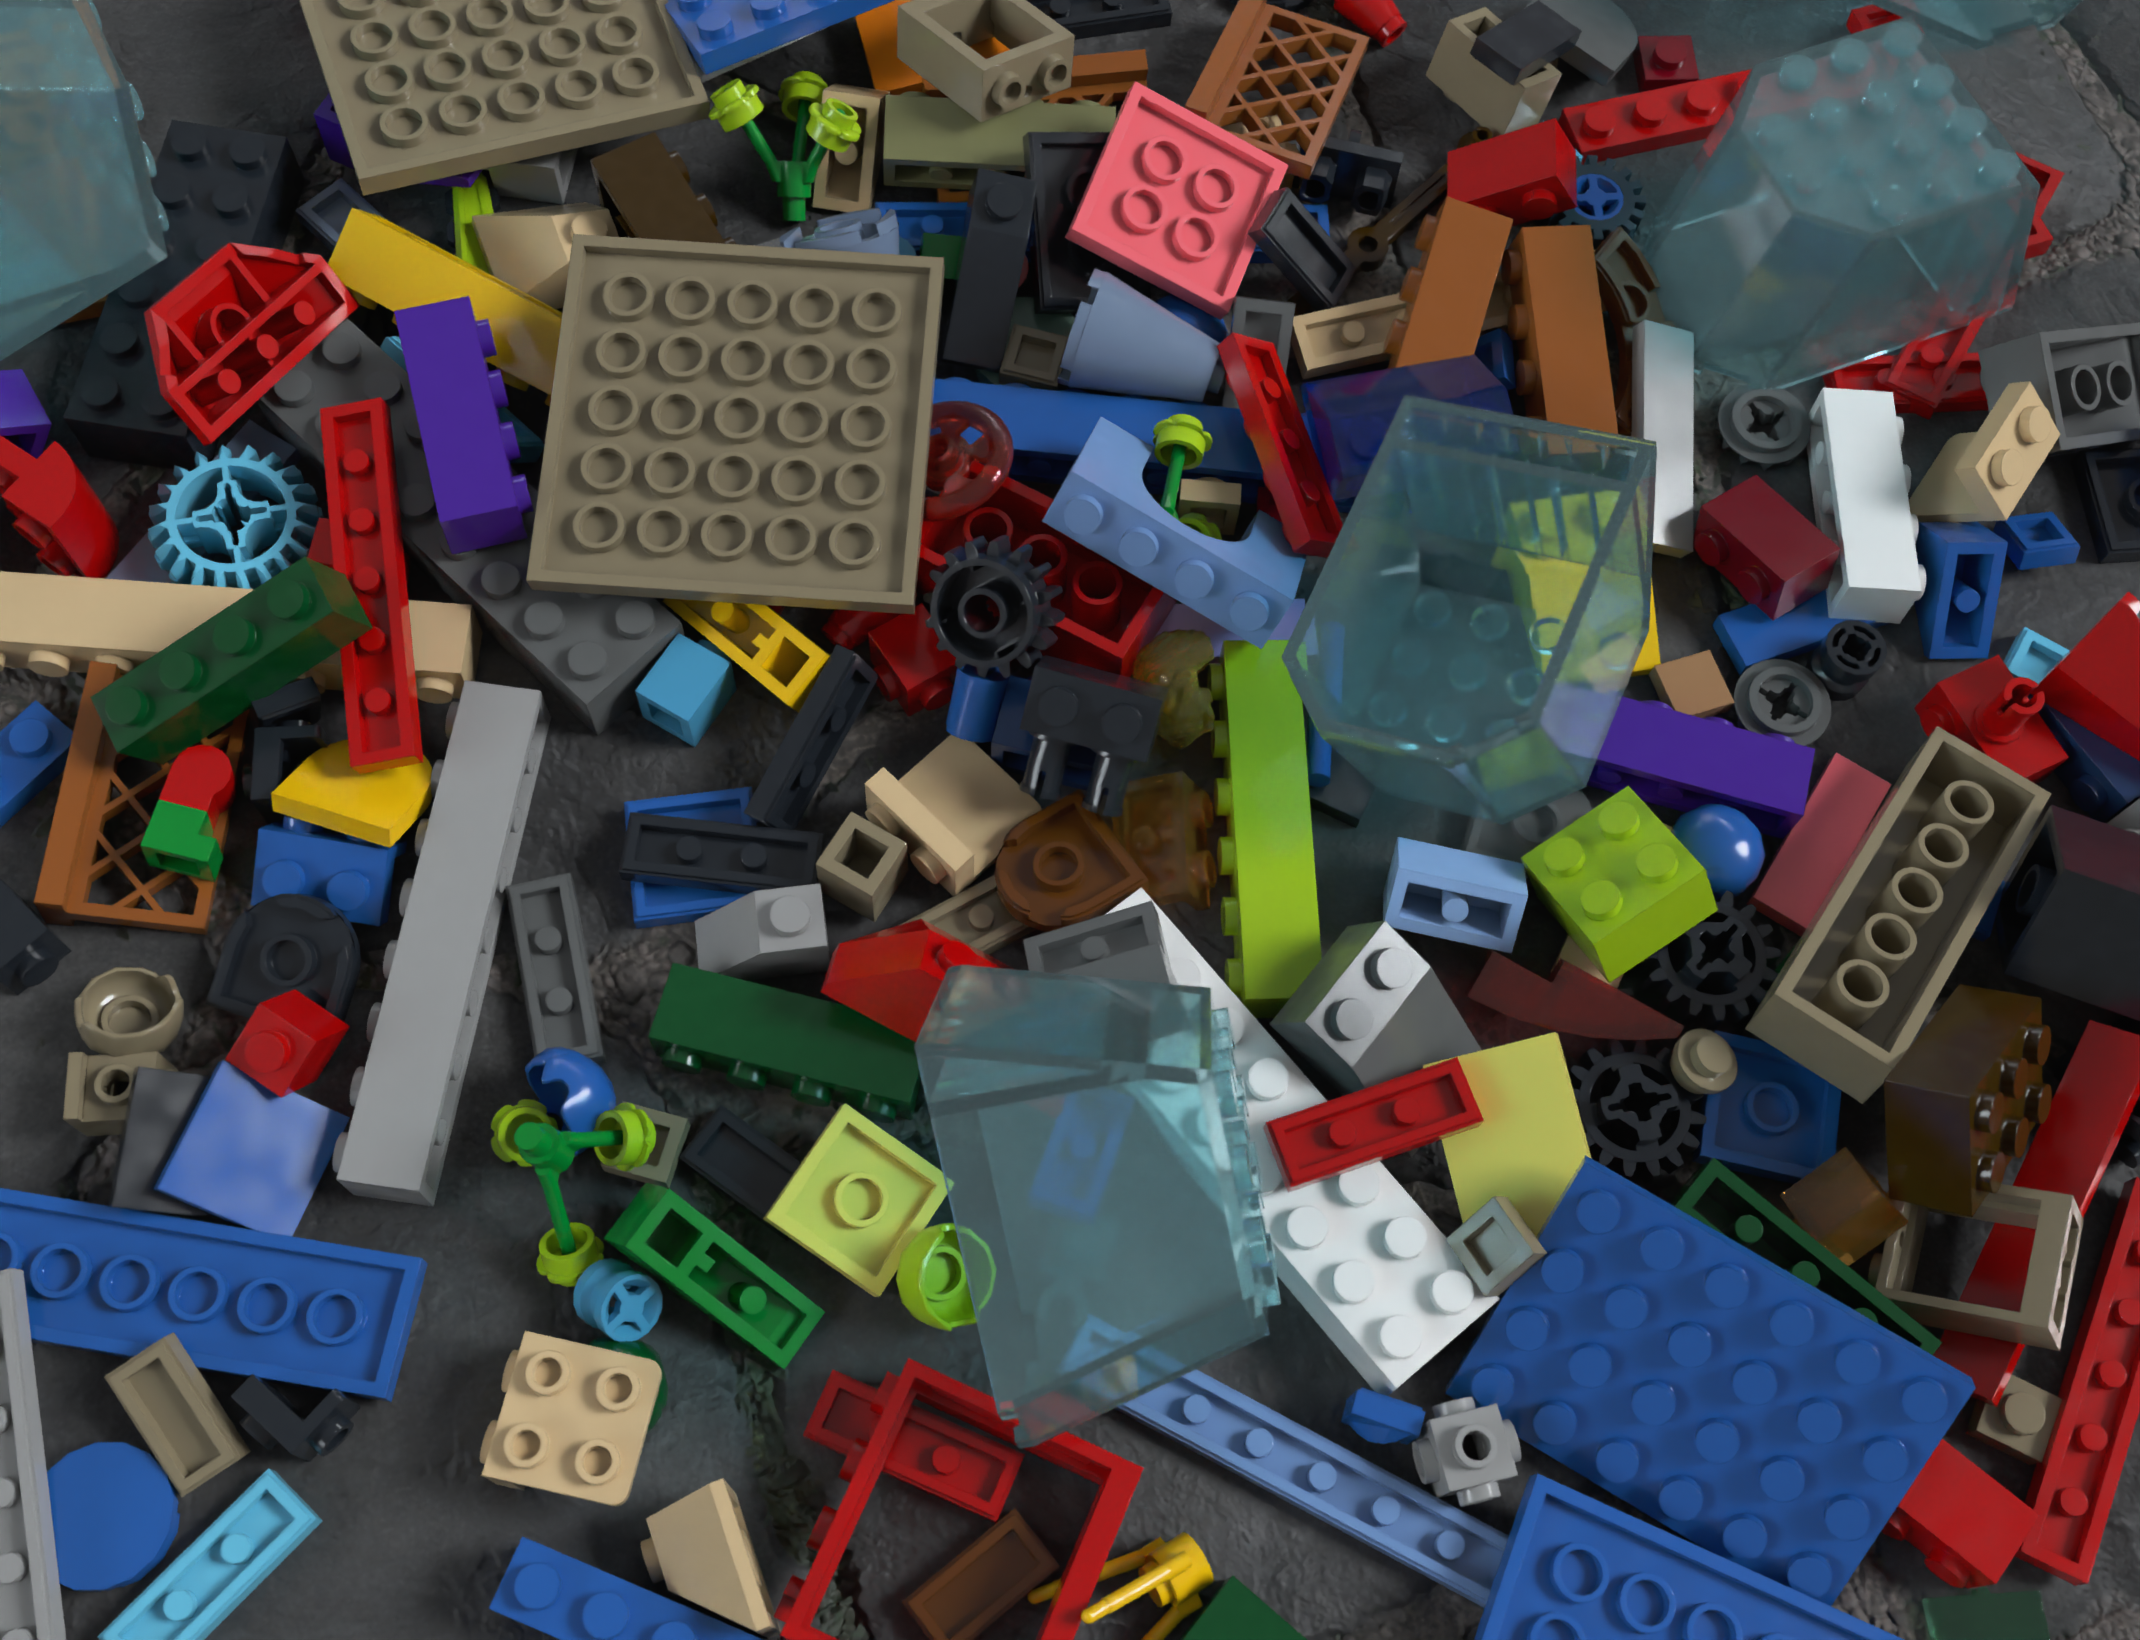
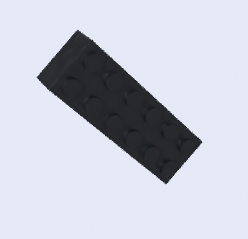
M177 120L171 121L63 417L90 457L174 469V465L188 471L197 468L194 460L196 451L207 457L209 462L212 461L220 436L211 444L204 446L160 393L144 312L219 248L229 242L279 250L283 249L305 183L287 137Z

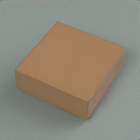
M1710 650L1655 665L1649 673L1660 701L1671 706L1674 711L1700 718L1711 717L1728 712L1735 703Z

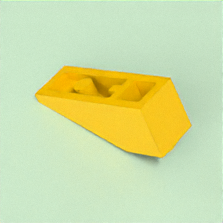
M667 598L662 601L798 713L830 657L827 652L768 605Z

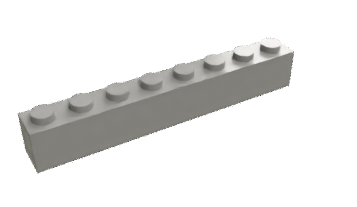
M465 680L460 701L452 702L449 706L445 732L447 739L450 740L445 759H438L432 770L431 794L435 798L429 819L422 818L417 828L415 853L419 856L415 876L414 879L407 878L400 894L399 912L401 917L404 918L398 940L392 939L389 942L384 955L383 974L388 981L382 1003L375 1002L368 1017L367 1039L369 1042H372L366 1066H359L356 1069L351 1083L350 1103L355 1107L349 1132L343 1131L339 1135L333 1153V1170L338 1173L336 1180L353 1195L434 1206L507 903L505 886H510L551 720L541 691Z

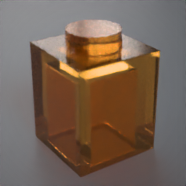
M1846 1147L1780 1195L1795 1217L1792 1221L1847 1266H1850L1909 1223L1898 1206L1889 1198L1888 1193L1876 1177Z

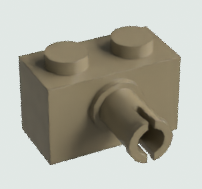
M1483 7L1448 21L1425 76L1437 85L1449 100L1457 103L1480 126L1487 127L1491 130L1493 137H1497L1538 124L1562 73L1557 70L1558 58L1513 86L1472 57L1470 52L1476 38L1502 22L1488 8Z

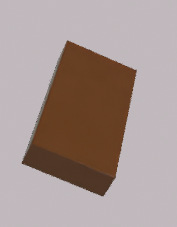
M1014 1508L907 1597L902 1604L929 1640H974L1053 1573L1059 1565Z

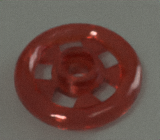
M967 401L933 403L931 430L940 428L941 433L930 436L926 486L931 490L942 492L941 496L925 497L923 522L944 521L967 514L988 501L1004 483L1013 462V439L1004 421L992 410ZM969 427L982 434L972 444H968L960 436ZM972 461L986 464L975 479H968V472Z

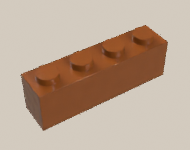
M1448 196L1435 217L1426 214L1421 223L1414 245L1415 249L1423 251L1418 268L1410 266L1399 294V300L1407 302L1402 320L1397 318L1393 320L1383 347L1384 353L1392 355L1386 373L1378 371L1367 401V405L1376 408L1373 418L1379 419L1384 423L1404 425L1403 440L1435 451L1452 431L1513 223V219Z
M1591 225L1522 227L1509 248L1504 250L1501 260L1502 282L1504 285H1510L1512 300L1507 319L1508 334L1511 340H1517L1519 356L1515 366V389L1519 396H1524L1526 412L1521 428L1522 445L1526 452H1531L1532 462L1553 453L1574 452L1581 455L1585 469L1601 468L1620 449Z

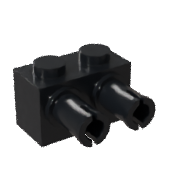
M1045 655L1035 665L1019 728L1029 731V734L1034 736L1023 781L1020 783V790L1034 796L1036 789H1039L1043 771H1045L1046 776L1040 798L1049 800L1060 799V789L1071 746H1085L1091 748L1096 753L1086 795L1082 800V807L1097 813L1104 790L1108 788L1109 793L1103 815L1111 817L1122 816V806L1133 765L1139 762L1147 763L1153 750L1169 688Z

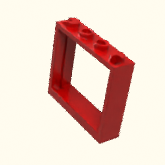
M910 1358L907 1359L900 1377L887 1371L869 1410L881 1416L869 1442L856 1437L839 1473L838 1478L850 1483L838 1510L827 1505L823 1507L806 1544V1547L818 1552L805 1580L795 1575L791 1576L773 1616L785 1622L780 1633V1640H839L812 1627L811 1623L914 1399L1100 1485L1036 1637V1640H1074L1082 1620L1081 1614L1087 1608L1144 1468Z

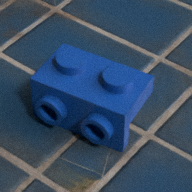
M284 815L283 819L261 827L258 830L251 905L255 906L265 899L280 894H308L331 903L350 922L381 926L388 922L395 858L406 853L407 839L399 838L389 848Z

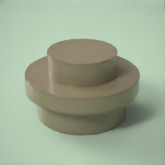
M1693 1029L1680 1037L1675 1043L1670 1060L1671 1071L1676 1081L1684 1089L1694 1094L1720 1093L1731 1086L1737 1076L1738 1065L1732 1048L1721 1036L1706 1029Z

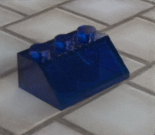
M1476 355L1302 383L1300 387L1315 452L1333 500L1500 472L1521 448L1507 389Z

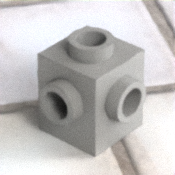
M1473 1397L1460 1398L1433 1406L1432 1410L1435 1419H1430L1422 1425L1420 1436L1416 1438L1417 1441L1412 1443L1413 1458L1422 1483L1429 1484L1431 1494L1439 1499L1457 1495L1460 1507L1501 1497L1498 1484L1518 1475L1515 1462L1521 1460L1520 1443L1512 1422L1509 1419L1502 1420L1497 1404L1476 1408ZM1468 1434L1472 1436L1478 1460L1470 1459L1463 1451L1462 1442Z

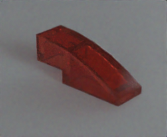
M1489 949L1465 991L1467 997L1507 1016L1546 1029L1591 1038L1622 1040L1678 1038L1684 1028L1683 1025L1561 958H1559L1549 978L1546 980L1496 951Z

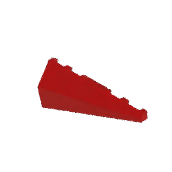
M2128 591L2056 663L2038 683L2039 686L2030 694L2034 696L2043 691L2047 705L2140 761V618L2137 616L2140 610V601Z

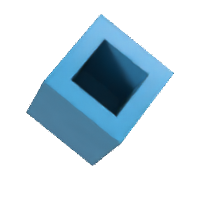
M678 633L635 690L643 718L696 747L737 688L731 660L728 655L707 640H700L696 643Z

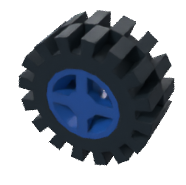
M1588 155L1584 165H1582L1577 156V208L1554 214L1546 219L1537 220L1535 227L1591 225L1594 250L1619 226L1633 240L1645 213L1643 210L1646 205V195H1640L1643 186L1639 179L1629 183L1632 171L1626 166L1618 173L1613 170L1617 162L1613 159L1607 158L1605 165L1602 166L1597 165L1598 155Z

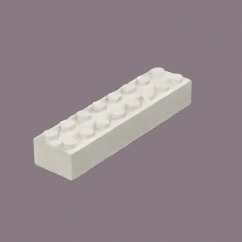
M1141 887L1106 914L1148 901L1153 902L1159 915L1171 969L1179 986L1191 1041L1103 1066L1102 1068L1121 1090L1136 1095L1135 1107L1371 1388L1377 1393L1388 1396L1495 1304L1499 1298L1497 1296L1483 1295L1446 1241L1444 1234L1380 1161L1288 1193L1263 1127L1266 1122L1327 1102V1100Z

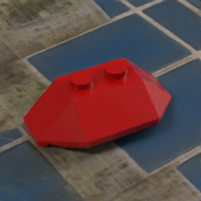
M229 242L219 248L144 312L160 393L204 446L209 445L360 305L321 255L310 253L295 254L274 248Z
M922 919L839 943L833 952L821 993L1055 1116L1064 1107L1068 1077L1059 1079L1045 1049L1028 993L1026 981L1031 980L1029 976Z

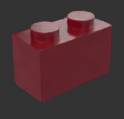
M1757 475L1750 477L1702 505L1693 536V548L1697 551L1700 558L1706 564L1714 566L1738 588V591L1746 601L1755 604L1773 621L1828 588L1841 549Z

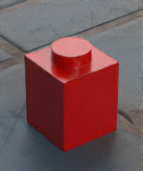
M294 989L258 1004L225 1060L283 1098L317 1081L350 1026Z

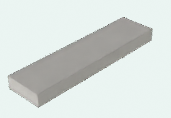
M1644 319L1633 327L1631 481L1647 532L1648 550L1682 558L1693 552L1694 332Z

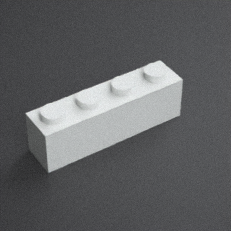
M1822 388L1808 414L1811 433L1806 448L1816 527L1841 548L1829 586L1826 589L1829 618L1871 620L1900 624L1914 602L1922 598L1926 586V571L1922 564H1918L1915 546L1919 530L1918 519L1915 514H1911L1908 499L1911 485V470L1908 465L1903 464L1901 451L1904 423L1901 417L1896 416L1893 392Z

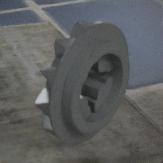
M1752 383L1734 389L1725 397L1719 407L1714 429L1721 432L1723 437L1722 449L1732 448L1739 454L1740 465L1747 461L1760 463L1765 471L1772 465L1779 463L1787 467L1804 450L1810 438L1811 424L1806 409L1791 393L1774 385ZM1754 420L1759 425L1767 423L1771 425L1778 421L1769 436L1764 432H1757L1755 434L1748 432Z
M1764 660L1749 667L1735 683L1736 687L1733 695L1735 703L1732 708L1736 710L1738 716L1737 728H1746L1748 731L1759 734H1782L1790 737L1796 744L1807 747L1816 741L1827 729L1831 718L1829 694L1821 680L1806 667L1789 660ZM1785 691H1788L1790 693L1786 700L1789 702L1786 707L1788 713H1785L1781 719L1777 718L1774 721L1771 719L1772 714L1770 712L1773 705L1770 702H1774L1778 696L1782 697Z

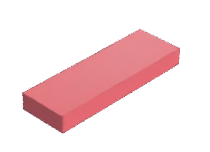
M1836 752L1828 761L1806 800L1804 816L1785 836L1747 905L1753 904L1758 912L1801 937L1863 837L1892 784Z

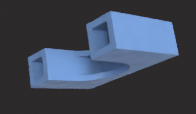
M1100 417L1042 522L1262 649L1294 601L1307 555L1294 553L1283 534V523L1260 509L1241 539L1236 542L1215 539L1186 526L1165 511L1153 499L1143 483L1142 472L1154 447L1107 419Z

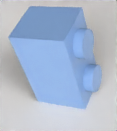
M1398 837L1383 891V921H1386L1392 928L1512 953L1528 899L1523 863Z

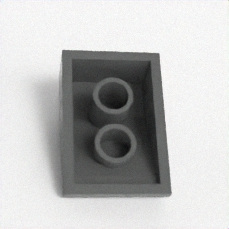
M2140 323L2038 332L1978 350L1981 365L1980 382L1986 393L1989 413L2009 383L2028 381L2032 383L2061 434L2046 458L2140 441Z
M1386 921L1347 926L1270 1023L1342 1096L1421 1070L1425 1064L1481 1051L1480 1046L1431 966ZM1420 1147L1401 1154L1405 1158H1412Z

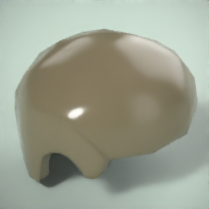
M115 967L92 978L79 997L74 1000L75 1022L82 1040L91 1050L101 1055L108 1054L113 1057L142 1052L158 1051L161 1053L177 1038L184 1019V999L181 997L174 978L169 974L159 976L156 972L143 967Z

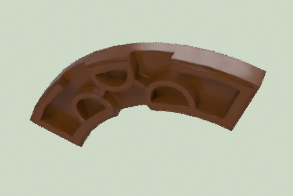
M1619 226L1604 239L1594 251L1600 297L1611 318L1619 350V379L1614 397L1619 443L1631 455L1633 327L1644 319L1675 327L1674 321H1667L1663 305L1657 294V290L1661 288V285L1650 264L1635 242Z

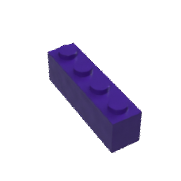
M469 296L394 311L439 522L451 554L528 538L522 514L533 512L534 509L525 474L513 476L510 464L511 460L520 459L521 453L513 422L501 423L498 408L508 407L509 402L500 369L493 371L488 369L486 357L497 355L489 319L476 320Z
M1570 682L1555 708L1543 763L1563 770L1574 777L1580 784L1612 793H1618L1629 786L1642 801L1685 813L1705 804L1728 806L1744 813L1760 833L1783 839L1804 816L1815 749L1796 744L1790 737L1782 734H1759L1734 727L1731 722L1723 718H1700L1674 711L1671 706L1660 701H1637L1615 695L1608 688L1601 685H1578Z

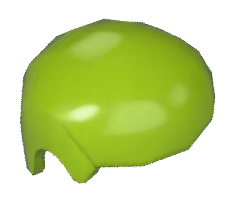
M941 1223L930 1226L918 1232L901 1253L896 1276L901 1302L914 1318L937 1329L951 1332L952 1328L975 1324L980 1319L981 1308L986 1304L993 1292L997 1266L990 1244L970 1226L955 1223Z

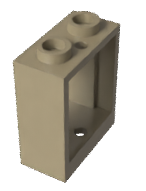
M912 0L898 5L897 58L979 122L986 121L1071 87L1075 35L1027 0ZM994 37L1010 50L985 59L969 46Z
M2001 1184L1998 1192L1995 1194L1988 1193L1973 1217L1890 1199L1889 1191L1887 1192L1883 1204L1882 1223L1883 1228L1888 1230L1883 1253L1876 1252L1872 1257L1868 1275L1869 1284L1920 1325L2060 1351L2084 1223L2073 1195ZM1929 1212L2036 1229L2020 1312L1912 1293Z

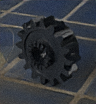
M983 535L966 542L965 548L960 545L946 552L944 557L947 564H942L932 569L929 574L936 583L935 588L923 594V601L931 605V617L925 623L928 628H934L939 638L936 647L939 651L947 649L955 656V666L959 669L967 664L976 666L978 676L983 678L996 671L997 668H999L1004 678L1010 677L1021 669V665L1028 669L1041 660L1043 656L1040 650L1045 651L1058 640L1056 634L1048 627L1056 625L1065 617V612L1051 607L1050 602L1051 599L1063 592L1062 586H1047L1043 579L1052 568L1051 564L1045 562L1034 567L1029 562L1033 547L1029 544L1011 552L1010 539L1007 535L995 538L990 544H988ZM988 597L996 602L1000 611V617H994L992 610L989 612L988 608L990 606L986 604Z

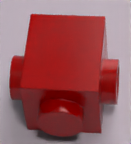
M922 603L915 607V614H901L868 632L870 660L875 666L873 670L878 674L876 685L888 702L897 699L908 717L924 708L931 711L948 703L951 700L957 667L955 666L956 657L947 649L939 651L936 647L939 638L934 628L926 626L925 621L931 615Z

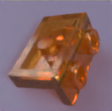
M1183 771L1129 781L1122 806V816L1112 817L1113 834L1149 880V892L1147 894L1157 906L1185 901L1196 911L1210 909V888H1214L1216 885L1217 873L1213 856L1207 848L1206 828H1211L1214 820L1213 807L1208 793L1205 790H1201Z

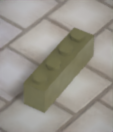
M918 91L904 92L900 95H886L883 153L884 186L970 190L979 168L1025 178L1023 136L1026 133L1111 132L1116 120V107L1101 106L1099 103L1090 100H1080L1071 104L1044 103L1039 99L986 121L979 122L950 98L930 97Z

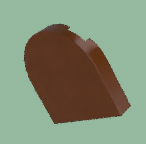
M1080 789L1014 826L1006 834L1003 846L996 860L995 881L1001 902L1014 918L1036 930L1050 932L1105 915L1142 887L1146 893L1149 892V880L1098 813L1091 812L1082 807V800L1085 796Z

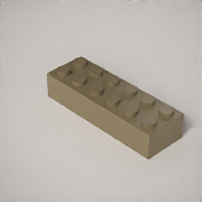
M1937 726L1905 766L1745 1029L1863 1104L1884 1083L1885 1078L1907 1052L2051 793Z

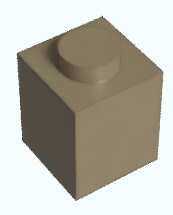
M851 811L816 862L818 882L821 884L822 893L875 922L909 871L907 843Z

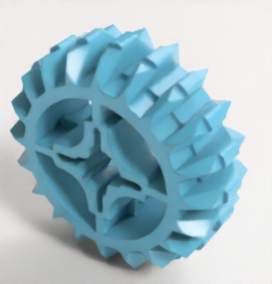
M221 445L218 453L219 459L210 462L207 457L196 451L194 460L197 468L188 471L185 468L174 465L173 475L178 484H158L157 494L163 503L149 506V517L155 526L148 529V539L153 548H157L154 557L161 570L170 571L169 578L172 583L256 589L304 556H308L318 518L325 517L322 509L316 505L318 497L315 489L309 483L303 484L304 479L299 469L294 465L284 468L281 458L274 452H271L260 461L256 449H253L250 445H247L239 458H233L230 449ZM242 491H257L260 495L268 497L280 505L270 506L268 501L248 500L243 497ZM215 499L214 503H212L209 507L202 509L209 502ZM235 508L238 509V512L242 518L241 523L243 525L242 529L237 530L239 541L238 545L236 544L232 536V534L234 533L231 528L235 525H238L235 516ZM273 545L269 550H267L265 553L259 556L260 552L263 549ZM204 546L208 554L223 553L230 556L232 563H218L207 560L197 555L190 548Z

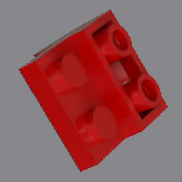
M0 435V493L7 503V509L17 518L12 524L13 527L30 543L41 549L36 554L37 558L56 575L71 576L74 574L77 577L105 578L113 567L118 554V530L113 518L69 454L60 444L54 441L36 459Z

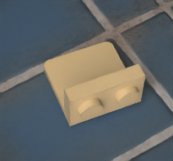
M2030 381L2009 383L1978 432L1959 433L1952 436L1946 442L1909 499L1910 512L1917 516L1918 524L1919 522L1955 523L2002 521L2008 519L2061 435L2048 409L2042 403Z
M953 735L948 736L901 779L897 780L883 767L865 783L867 805L865 815L869 822L905 841L910 859L917 870L931 883L937 884L939 882L953 897L967 889L996 862L1003 846V840L1014 826L1042 809L1040 804L1032 796L1021 791L1020 785L977 744Z
M525 1331L520 1349H514L511 1352L505 1366L501 1389L502 1392H506L499 1419L498 1421L492 1420L482 1442L480 1463L485 1464L482 1476L497 1485L523 1491L526 1486L609 1506L622 1505L627 1501L631 1492L662 1380L660 1366L651 1359Z

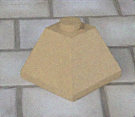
M587 202L472 216V226L489 273L555 309L563 308L573 234L619 237L609 209Z
M723 1478L705 1485L646 1518L651 1537L640 1541V1545L653 1584L665 1580L668 1591L763 1637L770 1638L781 1633L777 1618L773 1617L775 1611L737 1494Z

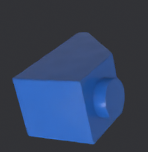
M1919 522L1915 546L1918 564H1922L1926 571V586L1922 598L1914 603L1923 651L1928 659L1988 658L2008 542L1979 522Z

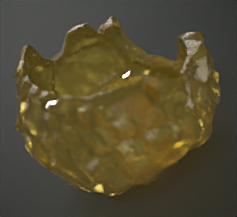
M1176 629L1174 631H1164L1140 649L1133 663V679L1169 688L1157 734L1164 738L1169 745L1177 749L1187 747L1196 738L1213 731L1214 728L1213 720L1215 715L1211 707L1213 699L1210 689L1199 688L1197 674L1203 671L1209 665V662L1214 659V649L1210 637H1207L1205 632L1190 629L1187 631Z

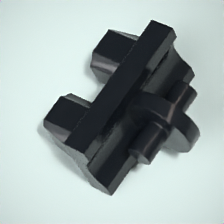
M1351 129L1349 141L1328 137L1309 180L1294 175L1292 187L1299 189V197L1302 201L1322 204L1328 201L1330 196L1352 200L1351 206L1355 208L1357 213L1377 216L1383 207L1391 208L1404 153L1360 144L1362 131ZM1300 146L1299 154L1305 156L1306 153Z

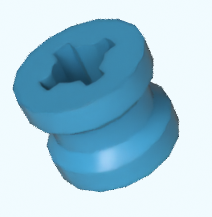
M608 1258L598 1260L587 1267L579 1277L574 1289L573 1305L577 1315L585 1323L600 1329L609 1338L619 1342L636 1341L649 1333L658 1321L662 1310L663 1295L659 1285L650 1276L635 1271L630 1265L621 1260ZM614 1295L616 1303L611 1308L609 1306V1302L611 1300V1297Z

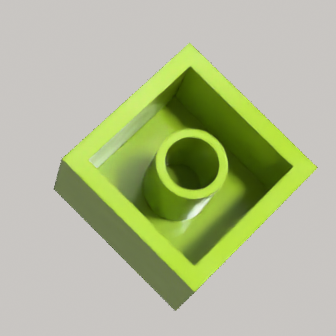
M1629 786L1521 857L1537 898L1608 983L1718 911L1706 869Z

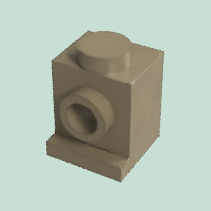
M158 1051L118 1057L108 1054L87 1056L84 1052H70L68 1054L63 1120L87 1137L122 1134L134 1068L140 1066L175 1072L179 1071ZM119 1082H129L126 1091L118 1095Z

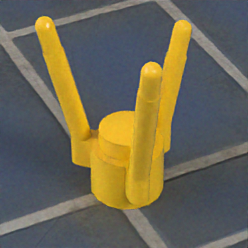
M1182 1532L1166 1543L1161 1537H1158L1139 1550L1105 1562L1097 1583L1140 1567L1138 1569L1140 1577L1085 1609L1081 1614L1082 1621L1086 1624H1091L1143 1594L1148 1593L1157 1606L1163 1607L1171 1602L1172 1607L1141 1640H1164L1184 1618L1203 1607L1198 1592L1214 1582L1211 1567L1198 1544L1188 1533ZM1061 1578L1032 1589L1027 1595L1028 1601L1032 1604H1038L1053 1598Z

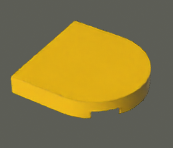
M348 739L338 741L310 755L271 792L273 811L391 848L429 807L433 798L431 794L432 767L428 759L423 755L424 763L359 774L350 767Z

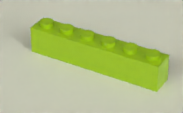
M1223 640L1218 663L1208 665L1207 689L1209 701H1219L1220 720H1212L1211 753L1213 758H1222L1224 777L1215 778L1214 808L1216 816H1226L1227 837H1219L1217 849L1219 875L1230 876L1231 897H1222L1221 902L1223 936H1233L1234 958H1226L1225 984L1255 1018H1275L1322 959L1298 640H1267L1262 649L1246 640Z

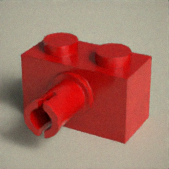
M1999 655L1937 682L1914 707L1920 717L1921 726L1928 737L1938 726L2034 784L2042 782L2069 758L2038 713L2045 703L2043 691L2035 694L2030 700L2027 697L2039 685L2029 678H2014Z

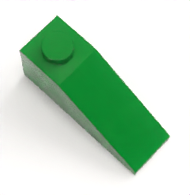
M645 1183L603 1238L657 1281L781 1369L786 1368L825 1313L824 1310L669 1188Z

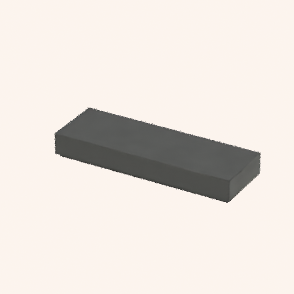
M571 873L505 886L534 1057L546 1048L564 1047L589 1057L596 1064L607 1062L575 885Z

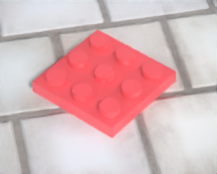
M1135 81L1127 92L1065 238L1221 320L1230 311L1256 247V243L1248 235V231L1272 193L1279 190L1288 164Z

